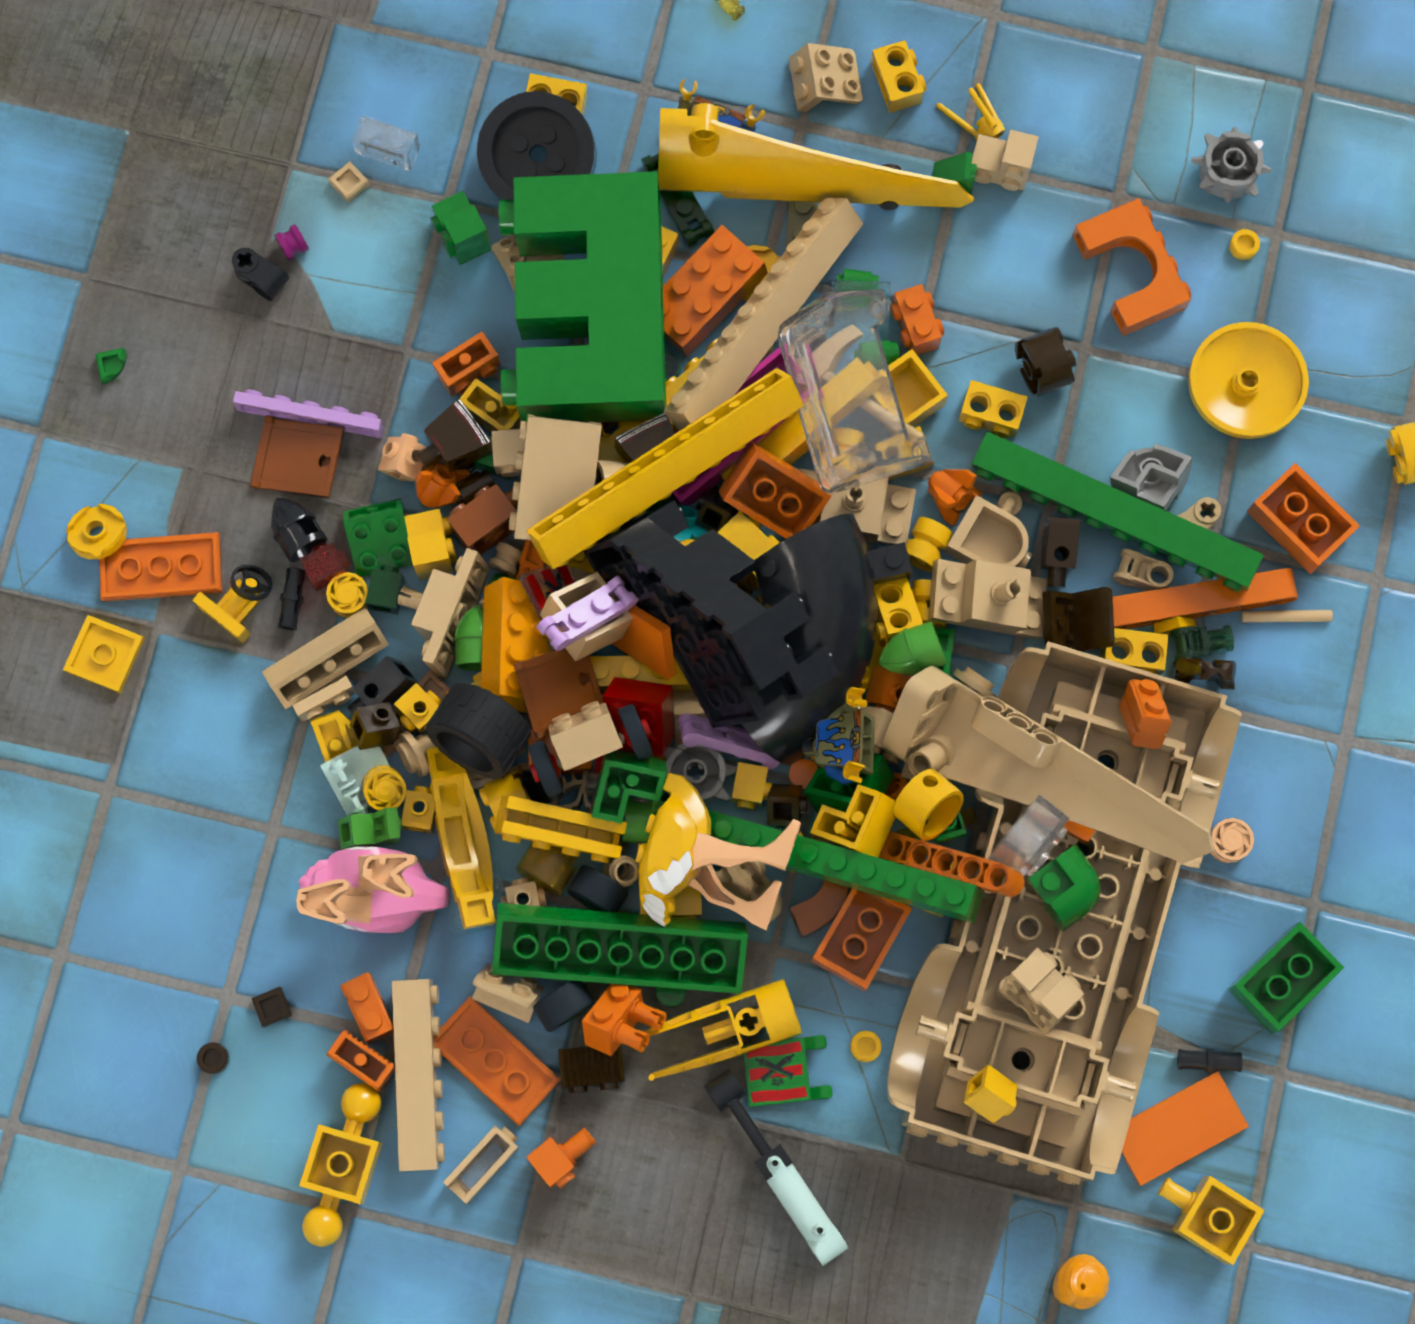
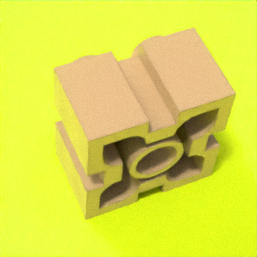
M1037 948L1010 974L1000 991L1018 1008L1021 1007L1029 1015L1028 1018L1047 1035L1074 1008L1085 993L1081 990V985L1073 976L1065 975L1063 977L1055 969L1058 963L1053 956Z

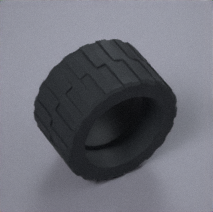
M469 683L454 684L426 725L428 738H430L439 751L464 769L476 775L492 779H500L507 774L531 736L529 724L512 705L491 691Z

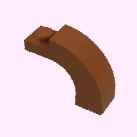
M809 833V838L825 842L820 838L814 836L813 834ZM823 880L822 887L812 898L790 907V915L801 939L818 932L834 919L847 897L849 887Z

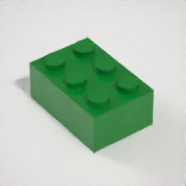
M1299 922L1292 925L1227 989L1270 1034L1279 1032L1345 967Z

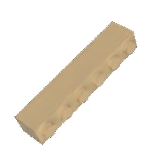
M432 979L392 981L399 1172L436 1170L441 1168L440 1162H445L446 1158L445 1144L440 1143L439 1130H444L443 1111H438V1099L443 1098L442 1080H437V1067L442 1065L441 1049L435 1047V1036L440 1035V1018L434 1017V1004H439L438 985H433Z

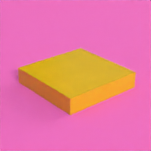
M87 615L63 670L121 694L145 638Z

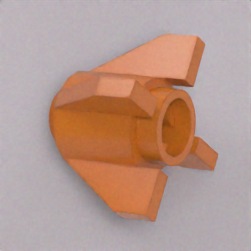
M438 461L428 469L423 466V471H420L415 478L416 495L419 501L424 506L430 508H439L456 503L461 494L455 484L470 475L469 471L455 470V472H450L444 464H440L441 461Z
M944 469L940 472L936 471L928 481V493L933 497L943 519L952 526L957 524L961 514L959 511L966 508L976 495L981 497L983 494L973 486L977 475L969 469Z

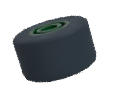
M586 865L580 867L567 888L568 893L574 899L595 911L618 912L628 896V892L616 881Z
M570 981L535 1003L533 1009L546 1031L551 1032L593 1006L594 1001L582 981Z

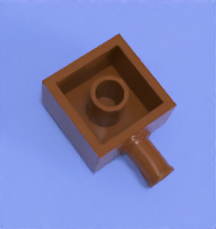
M497 484L491 488L485 486L474 495V500L467 505L462 503L450 512V517L447 518L451 532L465 551L468 548L483 555L497 545L498 542L514 533V530H509L510 512L517 511L518 500H512L513 488L504 493Z

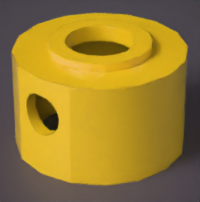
M927 769L912 778L903 788L894 804L893 815L922 841H929L940 835L954 821L963 805L964 795L935 769Z

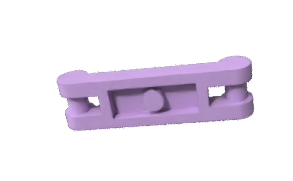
M616 576L603 587L555 615L545 617L536 628L542 635H547L552 640L550 644L556 651H560L631 609L638 602L639 598L633 591L629 592L624 587L625 582L619 576ZM614 594H615V595L618 597V599H619V601L616 602V603H615V601L611 598V596H613Z
M690 713L682 714L677 719L678 728L682 732L681 739L686 747L701 745L713 751L718 750L738 758L760 762L762 766L768 767V770L776 768L780 763L766 754L745 729L731 725L713 728L709 719Z

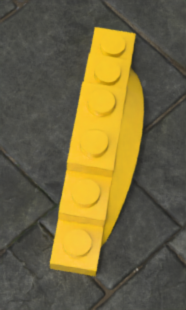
M437 747L427 749L425 753L432 781L430 789L436 812L434 819L446 875L450 877L455 903L458 902L463 929L493 925L496 919L492 905L494 888L491 854L484 821L466 769L450 760Z

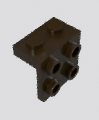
M1100 587L1075 593L1059 591L1042 592L1045 645L1047 642H1052L1081 652L1110 648L1114 645L1113 595L1111 588Z

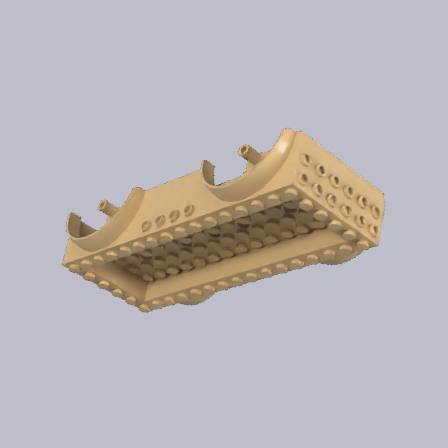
M1047 642L1043 649L1035 647L1023 649L1009 670L997 696L998 699L1092 758L1098 760L1100 756L1110 757L1114 762L1113 771L1209 831L1211 830L1242 716L1239 710L1225 705L1226 695L1052 642ZM1149 679L1159 685L1168 710L1167 713L1172 721L1168 732L1165 733L1166 737L1161 748L1151 749L1131 744L1119 708L1123 695H1126L1125 689L1129 680ZM974 787L976 799L987 806L993 807L986 833L980 832L976 844V849L980 850L979 857L1000 862L1018 870L1024 877V887L1014 897H1006L980 889L983 893V898L975 923L955 919L950 933V937L955 939L954 944H937L925 959L907 998L896 1032L887 1078L888 1101L890 1104L905 1110L901 1125L907 1127L906 1133L924 1138L927 1137V1134L937 1136V1143L949 1147H957L958 1143L967 1146L966 1152L982 1157L988 1156L989 1153L998 1155L997 1162L1010 1166H1018L1020 1162L1028 1165L1027 1171L1042 1176H1049V1173L1052 1172L1058 1174V1181L1074 1186L1075 1184L1080 1185L1081 1181L1094 1180L1096 1171L1116 1174L1160 1014L1156 1009L1142 1004L1180 865L1200 869L1203 856L1186 863H1180L1095 830L1089 842L1085 844L1089 849V855L1085 857L1093 866L1100 879L1101 893L1095 907L1087 915L1062 932L1044 908L1045 904L1026 879L1074 844L1083 842L1032 815L1033 807ZM1006 876L1003 878L1002 884L1005 882ZM1037 948L1053 956L1058 963L1055 969L1063 977L1065 975L1073 976L1081 985V990L1085 993L1074 1008L1047 1035L1028 1018L1029 1015L1021 1007L1018 1008L1000 991L1010 974ZM1016 1052H1025L1029 1056L1030 1064L1026 1069L1019 1070L1014 1067L1012 1057ZM988 1064L1018 1085L1015 1109L1010 1115L1001 1117L994 1124L964 1103L968 1080Z

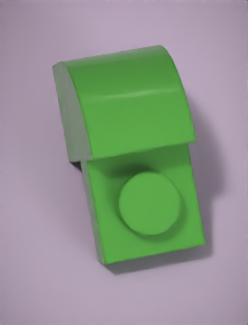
M397 807L385 808L370 814H351L338 819L341 850L356 846L379 847L398 843V839L401 838L402 822L398 816Z

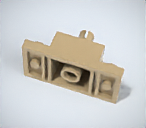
M833 467L829 468V473L799 468V471L824 485L832 496L813 525L837 515L853 513L863 533L865 542L887 546L903 542L906 544L916 489L888 484L889 477Z
M466 548L464 556H460L455 566L456 576L433 569L424 593L404 586L400 591L404 593V596H398V605L416 610L411 625L426 640L421 653L422 661L435 675L447 679L455 660L454 634L456 626L464 614L476 606L490 572L489 566L477 551Z
M942 559L934 560L928 620L1040 639L1043 637L1044 628L1042 592H1046L1047 579L1031 576V569L978 559L967 564Z

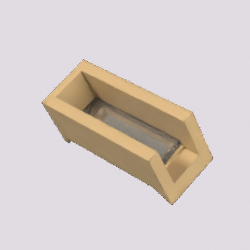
M494 1126L443 1183L468 1206L472 1199L519 1149L514 1144L518 1138L505 1126L501 1130Z

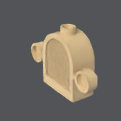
M1006 492L1001 495L997 506L976 495L948 543L945 553L964 564L978 559L1025 568L1033 554L1027 551L1029 545L1027 530L1022 522L1015 517L1022 508L1021 497L1014 492Z

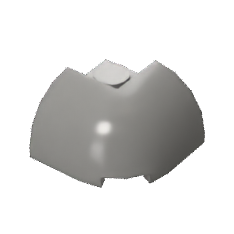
M1154 444L1152 448H1142L1137 451L1130 450L1110 477L1111 486L1166 511L1173 499L1178 500L1184 489L1191 470L1192 457L1158 444Z

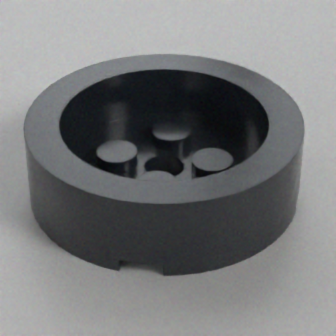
M531 91L511 96L496 106L488 115L479 133L477 159L481 174L489 188L500 199L507 200L514 199L513 177L594 174L597 162V149L589 124L575 106L557 95ZM535 146H542L546 150V158L541 162H534L530 158L531 150Z

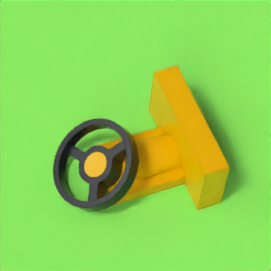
M241 565L234 569L230 577L231 588L218 604H215L201 592L192 600L199 609L242 643L251 634L241 623L261 600L269 596L273 587L269 574L254 565ZM248 571L261 575L266 580L268 586L260 584L259 580L250 576ZM242 572L243 580L238 579L235 582L234 576Z

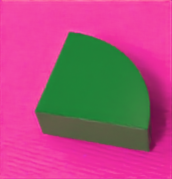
M125 348L95 354L101 383L106 384L113 381L123 371L127 359Z

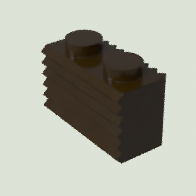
M621 1045L612 1056L591 1047L558 1050L561 1085L563 1089L569 1088V1094L588 1092L587 1086L600 1085V1091L619 1089L618 1083L625 1082Z

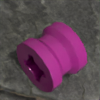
M296 224L290 226L289 231L285 233L279 232L274 235L288 261L292 260L296 253H305L309 250Z

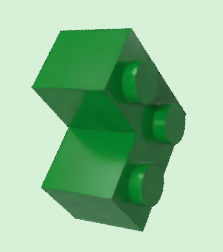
M464 191L432 205L434 216L430 218L436 232L438 234L441 233L444 247L450 258L456 257L459 265H462L491 251L487 229L474 204L470 205Z
M615 750L603 755L591 804V817L622 824L629 795L660 801L667 774L666 760L653 757L638 760L635 753Z
M874 753L873 774H859V777L862 778V783L854 781L846 785L841 784L828 776L825 769L818 767L804 792L816 813H819L822 805L846 813L858 784L885 794L894 779V775L884 756Z

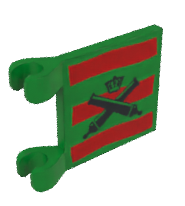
M818 1035L782 1040L744 1053L749 1107L832 1098L831 1086L810 1087L806 1050L826 1048L827 1041L825 1036Z

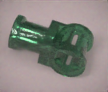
M1223 625L1222 629L1207 631L1206 626H1189L1170 631L1171 637L1175 640L1177 651L1175 662L1179 658L1199 659L1207 657L1211 651L1226 649L1227 652H1230L1234 649V638L1230 625Z

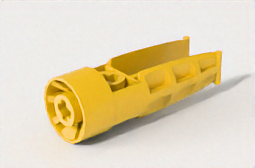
M781 979L681 1014L665 1021L659 1031L653 1028L643 1031L653 1036L728 1010L730 1018L702 1027L707 1045L737 1035L739 1043L652 1072L648 1077L649 1080L653 1081L655 1078L682 1073L724 1061L802 1034V1029L785 980ZM755 995L759 1007H744L739 1010L735 1017L732 1006L728 1004ZM749 1012L751 1017H757L758 1022L754 1023L755 1028L749 1029L747 1025H741L740 1020L744 1019V1013ZM766 1027L769 1035L768 1039L742 1047L744 1042L741 1034L752 1036L758 1033L761 1028Z

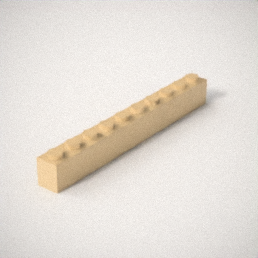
M826 197L820 202L818 209L804 223L802 230L796 238L788 244L786 251L780 259L772 265L770 272L764 280L756 286L754 293L745 305L738 310V314L729 326L722 331L721 336L713 347L705 353L703 360L689 374L687 381L681 389L673 395L664 413L678 431L737 393L861 228L863 222L847 198Z

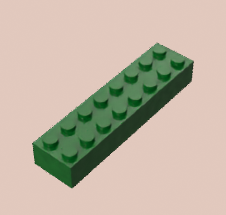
M498 903L492 974L741 994L748 932L745 922L670 917V922L663 927L652 920L649 915Z

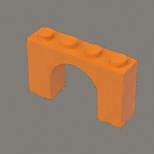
M1140 198L1077 224L1072 234L1084 260L1113 248L1128 247L1143 254L1151 265L1152 282L1144 289L1114 301L1110 310L1122 336L1185 310L1191 301L1190 288L1185 281H1181L1177 273L1178 265L1173 256L1169 257L1165 249L1164 237L1160 231L1155 230L1152 224L1151 211L1146 205L1143 206Z

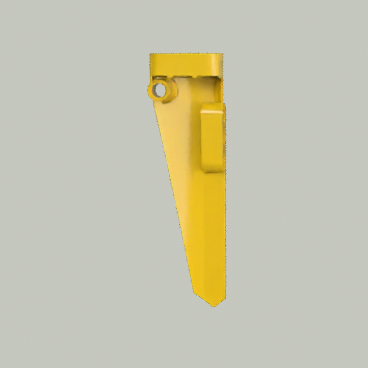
M700 103L693 106L691 116H687V109L660 108L658 162L660 190L717 192L730 199L821 202L826 197L847 198L850 203L881 204L886 201H893L898 205L956 208H961L974 201V197L965 191L957 181L837 156L719 122L718 108L712 104Z

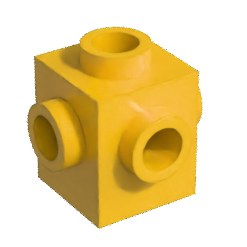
M415 683L394 703V708L401 715V724L409 732L415 730L420 735L426 730V725L441 704V700L431 690L426 693ZM418 709L425 710L423 713L416 712Z

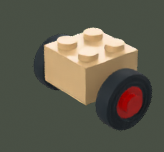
M594 701L581 707L582 712L572 716L569 713H564L552 719L553 724L548 725V729L559 757L557 761L555 756L549 753L544 741H538L528 746L533 764L529 765L535 782L541 781L548 797L563 792L560 768L566 771L623 747L622 744H625L624 740H626L629 747L633 748L638 760H643L653 755V750L648 740L652 733L646 719L640 720L633 704L619 709L623 734L617 732L605 702L599 704L598 701Z

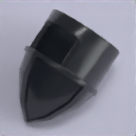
M277 498L272 509L271 528L275 542H278L289 562L300 561L322 548L328 539L316 522L315 514L295 500Z

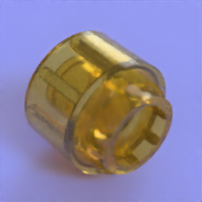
M531 843L515 870L522 877L529 878V882L535 881L538 888H544L545 892L560 897L576 872V868L573 865L577 859L575 856L562 854L561 847L551 845L549 851L534 848Z

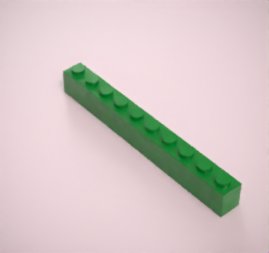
M988 431L972 462L973 469L977 470L975 474L987 481H992L993 478L1004 482L1002 486L1009 491L1019 494V491L1022 490L1031 494L1030 499L1044 506L1049 502L1057 506V511L1067 517L1073 518L1074 515H1078L1086 519L1084 523L1094 529L1101 530L1102 527L1113 531V537L1128 543L1130 539L1141 544L1139 548L1153 555H1156L1158 551L1167 555V561L1182 568L1187 564L1196 568L1195 573L1208 580H1212L1214 576L1224 581V587L1238 593L1241 589L1248 590L1264 556L1262 553Z
M707 809L711 818V836L726 842L749 847H764L783 832V830ZM797 835L786 867L787 870L973 924L975 923L983 898L982 891L976 885Z

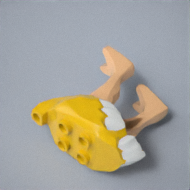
M669 772L663 786V791L671 796L658 809L656 815H650L645 830L650 835L647 844L640 845L635 862L640 863L638 872L642 908H644L652 920L665 927L670 922V915L676 909L675 895L687 886H690L700 891L708 902L728 908L740 914L752 924L767 931L783 882L774 880L769 888L757 899L745 901L732 894L723 886L712 865L731 868L746 862H761L785 871L801 822L793 819L774 841L764 847L736 845L711 836V818L698 790L683 775Z

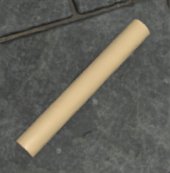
M1332 610L1241 611L1240 619L1241 623L1332 622L1333 612Z

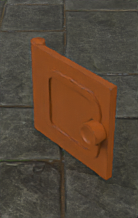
M266 415L250 487L253 489L330 498L344 428L275 419V417ZM323 456H325V457L322 459V461H321V467H320L319 461H320V459H321Z
M566 648L560 651L554 649L513 664L535 738H542L549 733L548 725L553 724V718L564 713H569L570 716L582 712L581 707L594 701H598L599 704L603 703L590 655L575 661Z

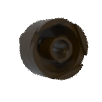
M1058 327L1047 329L1015 343L1016 359L1022 358L1023 368L1020 369L1021 375L1033 395L1037 394V397L1070 385L1075 381L1072 367L1076 366V360L1070 349L1066 351L1063 345V337Z

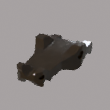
M1179 658L1177 661H1173L1172 676L1174 680L1187 684L1192 679L1215 681L1221 689H1235V661L1213 660V662L1197 658Z

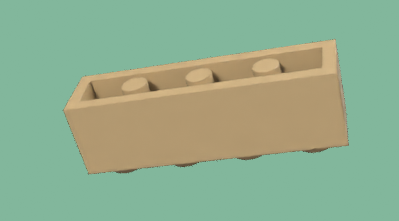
M363 608L266 668L262 673L286 710L389 644L367 609Z

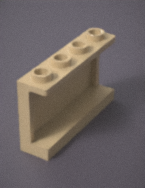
M531 414L527 415V421H521L519 439L525 440L523 452L517 451L515 468L521 470L520 482L514 481L512 500H518L517 511L510 512L509 530H514V539L531 540L526 530L595 486L602 428L601 422L588 421L587 423L537 417Z

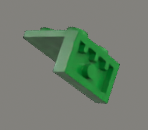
M401 498L343 511V524L358 576L372 574L373 568L381 570L382 566L400 568L413 565Z

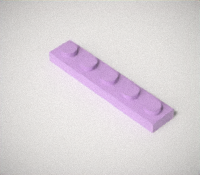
M246 389L245 392L235 391L233 399L237 411L261 416L268 415L282 420L342 427L344 432L382 439L384 431L382 420L377 415L369 412H361L358 415L349 413L348 409L338 406L327 409L320 407L318 403L312 401H303L301 404L291 402L290 398L281 395H274V398L262 396V393Z

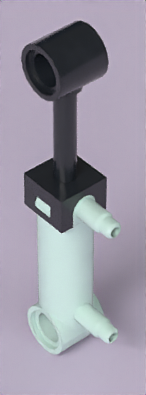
M727 1069L705 1084V1090L719 1111L730 1108L761 1155V1158L753 1163L765 1181H767L821 1265H826L849 1249L792 1164L793 1162L781 1144L771 1149L739 1101V1099L746 1095V1092L733 1072Z

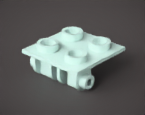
M357 745L320 765L347 816L351 814H366L368 812L367 808L371 807L362 792V781L370 769L378 765L390 766L380 747L359 750Z

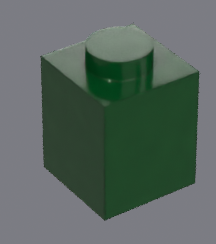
M382 566L381 570L372 569L365 602L369 610L399 614L398 596L403 595L400 591L405 585V578L402 573H399V569L390 566Z

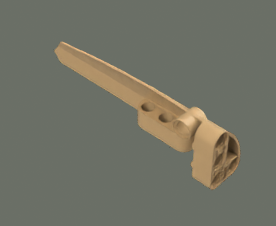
M933 665L912 676L904 686L883 739L882 747L904 762H908V768L914 776L924 770L935 769L947 779L1051 813L1180 863H1186L1215 851L1209 830L1002 700L992 696L982 697Z

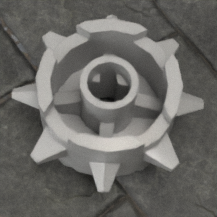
M1233 127L1231 132L1222 133L1218 138L1207 133L1204 136L1207 145L1204 155L1191 159V162L1200 166L1199 173L1202 182L1199 188L1209 194L1224 198L1226 203H1230L1233 198L1243 197L1247 193L1254 197L1257 196L1259 192L1256 180L1259 174L1269 173L1272 170L1263 164L1264 159L1261 147L1264 143L1261 140L1253 142L1251 136L1238 132L1236 127Z
M680 744L677 749L668 747L664 754L667 759L666 778L669 772L683 775L698 790L705 804L711 803L716 798L724 801L729 800L730 797L724 789L725 777L737 772V767L725 764L720 751H713L701 745L686 747L684 744ZM692 768H697L698 772L704 773V775L700 776L698 780H693L692 776H687V773H691Z

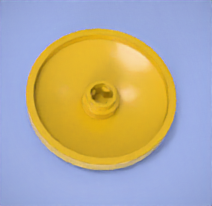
M1239 322L1216 330L1201 343L1190 364L1188 386L1196 410L1213 428L1236 438L1258 439L1279 432L1297 416L1307 397L1309 376L1300 350L1285 334L1264 324Z

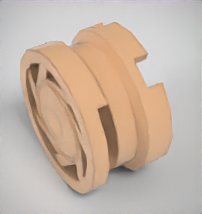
M1236 818L1224 819L1210 830L1215 850L1211 855L1220 862L1236 863L1246 857L1253 848V832L1249 825L1242 820Z

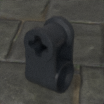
M240 248L232 256L236 277L268 301H272L290 278L282 268L269 262L250 248Z

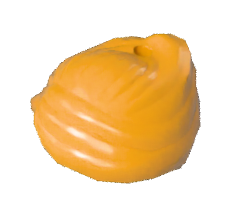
M1077 1254L1060 1266L1053 1280L1054 1296L1060 1303L1069 1307L1089 1309L1106 1296L1109 1284L1108 1271L1095 1257L1087 1254Z

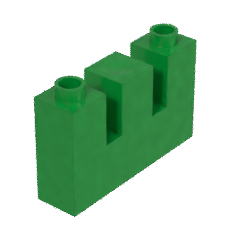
M658 172L513 177L514 199L499 200V226L501 236L515 235L520 256L587 254V259L515 262V320L521 339L589 337V345L516 348V369L501 370L503 406L517 405L521 421H527L528 414L537 417L587 423L588 421L650 420L664 413L666 408L661 194Z

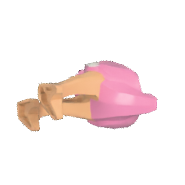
M356 846L336 851L328 859L318 860L314 866L308 868L305 875L298 881L301 889L298 890L296 903L299 913L333 922L346 929L372 933H400L413 926L423 913L448 907L450 889L427 878L421 864L417 861L416 855L381 847Z

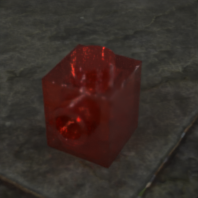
M326 543L319 544L310 550L311 553L300 557L315 591L328 586L332 578L338 574L346 573L345 567L350 566L343 549L337 551L333 543L329 545Z

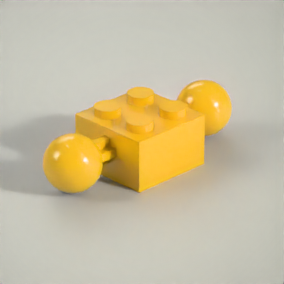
M366 1083L354 1084L348 1087L342 1095L341 1109L346 1117L343 1131L318 1124L299 1184L300 1187L323 1193L319 1206L311 1209L305 1215L302 1222L304 1237L309 1243L318 1247H326L335 1243L342 1233L343 1222L340 1214L337 1212L341 1199L357 1204L365 1203L383 1145L381 1142L361 1137L364 1123L373 1120L381 1108V1098L378 1091Z

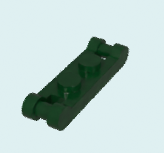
M659 153L652 157L648 155L641 159L646 172L657 171ZM660 190L661 199L689 248L697 244V240L703 237L709 238L715 232L693 192ZM697 222L699 227L691 230L688 227L689 225Z

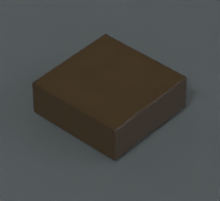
M281 986L251 998L263 1028L293 1016Z

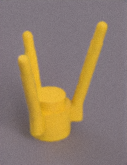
M979 83L976 84V89L980 97L973 88L968 90L983 115L976 122L977 130L941 103L936 104L939 110L973 135L976 141L978 134L998 139L1006 131Z

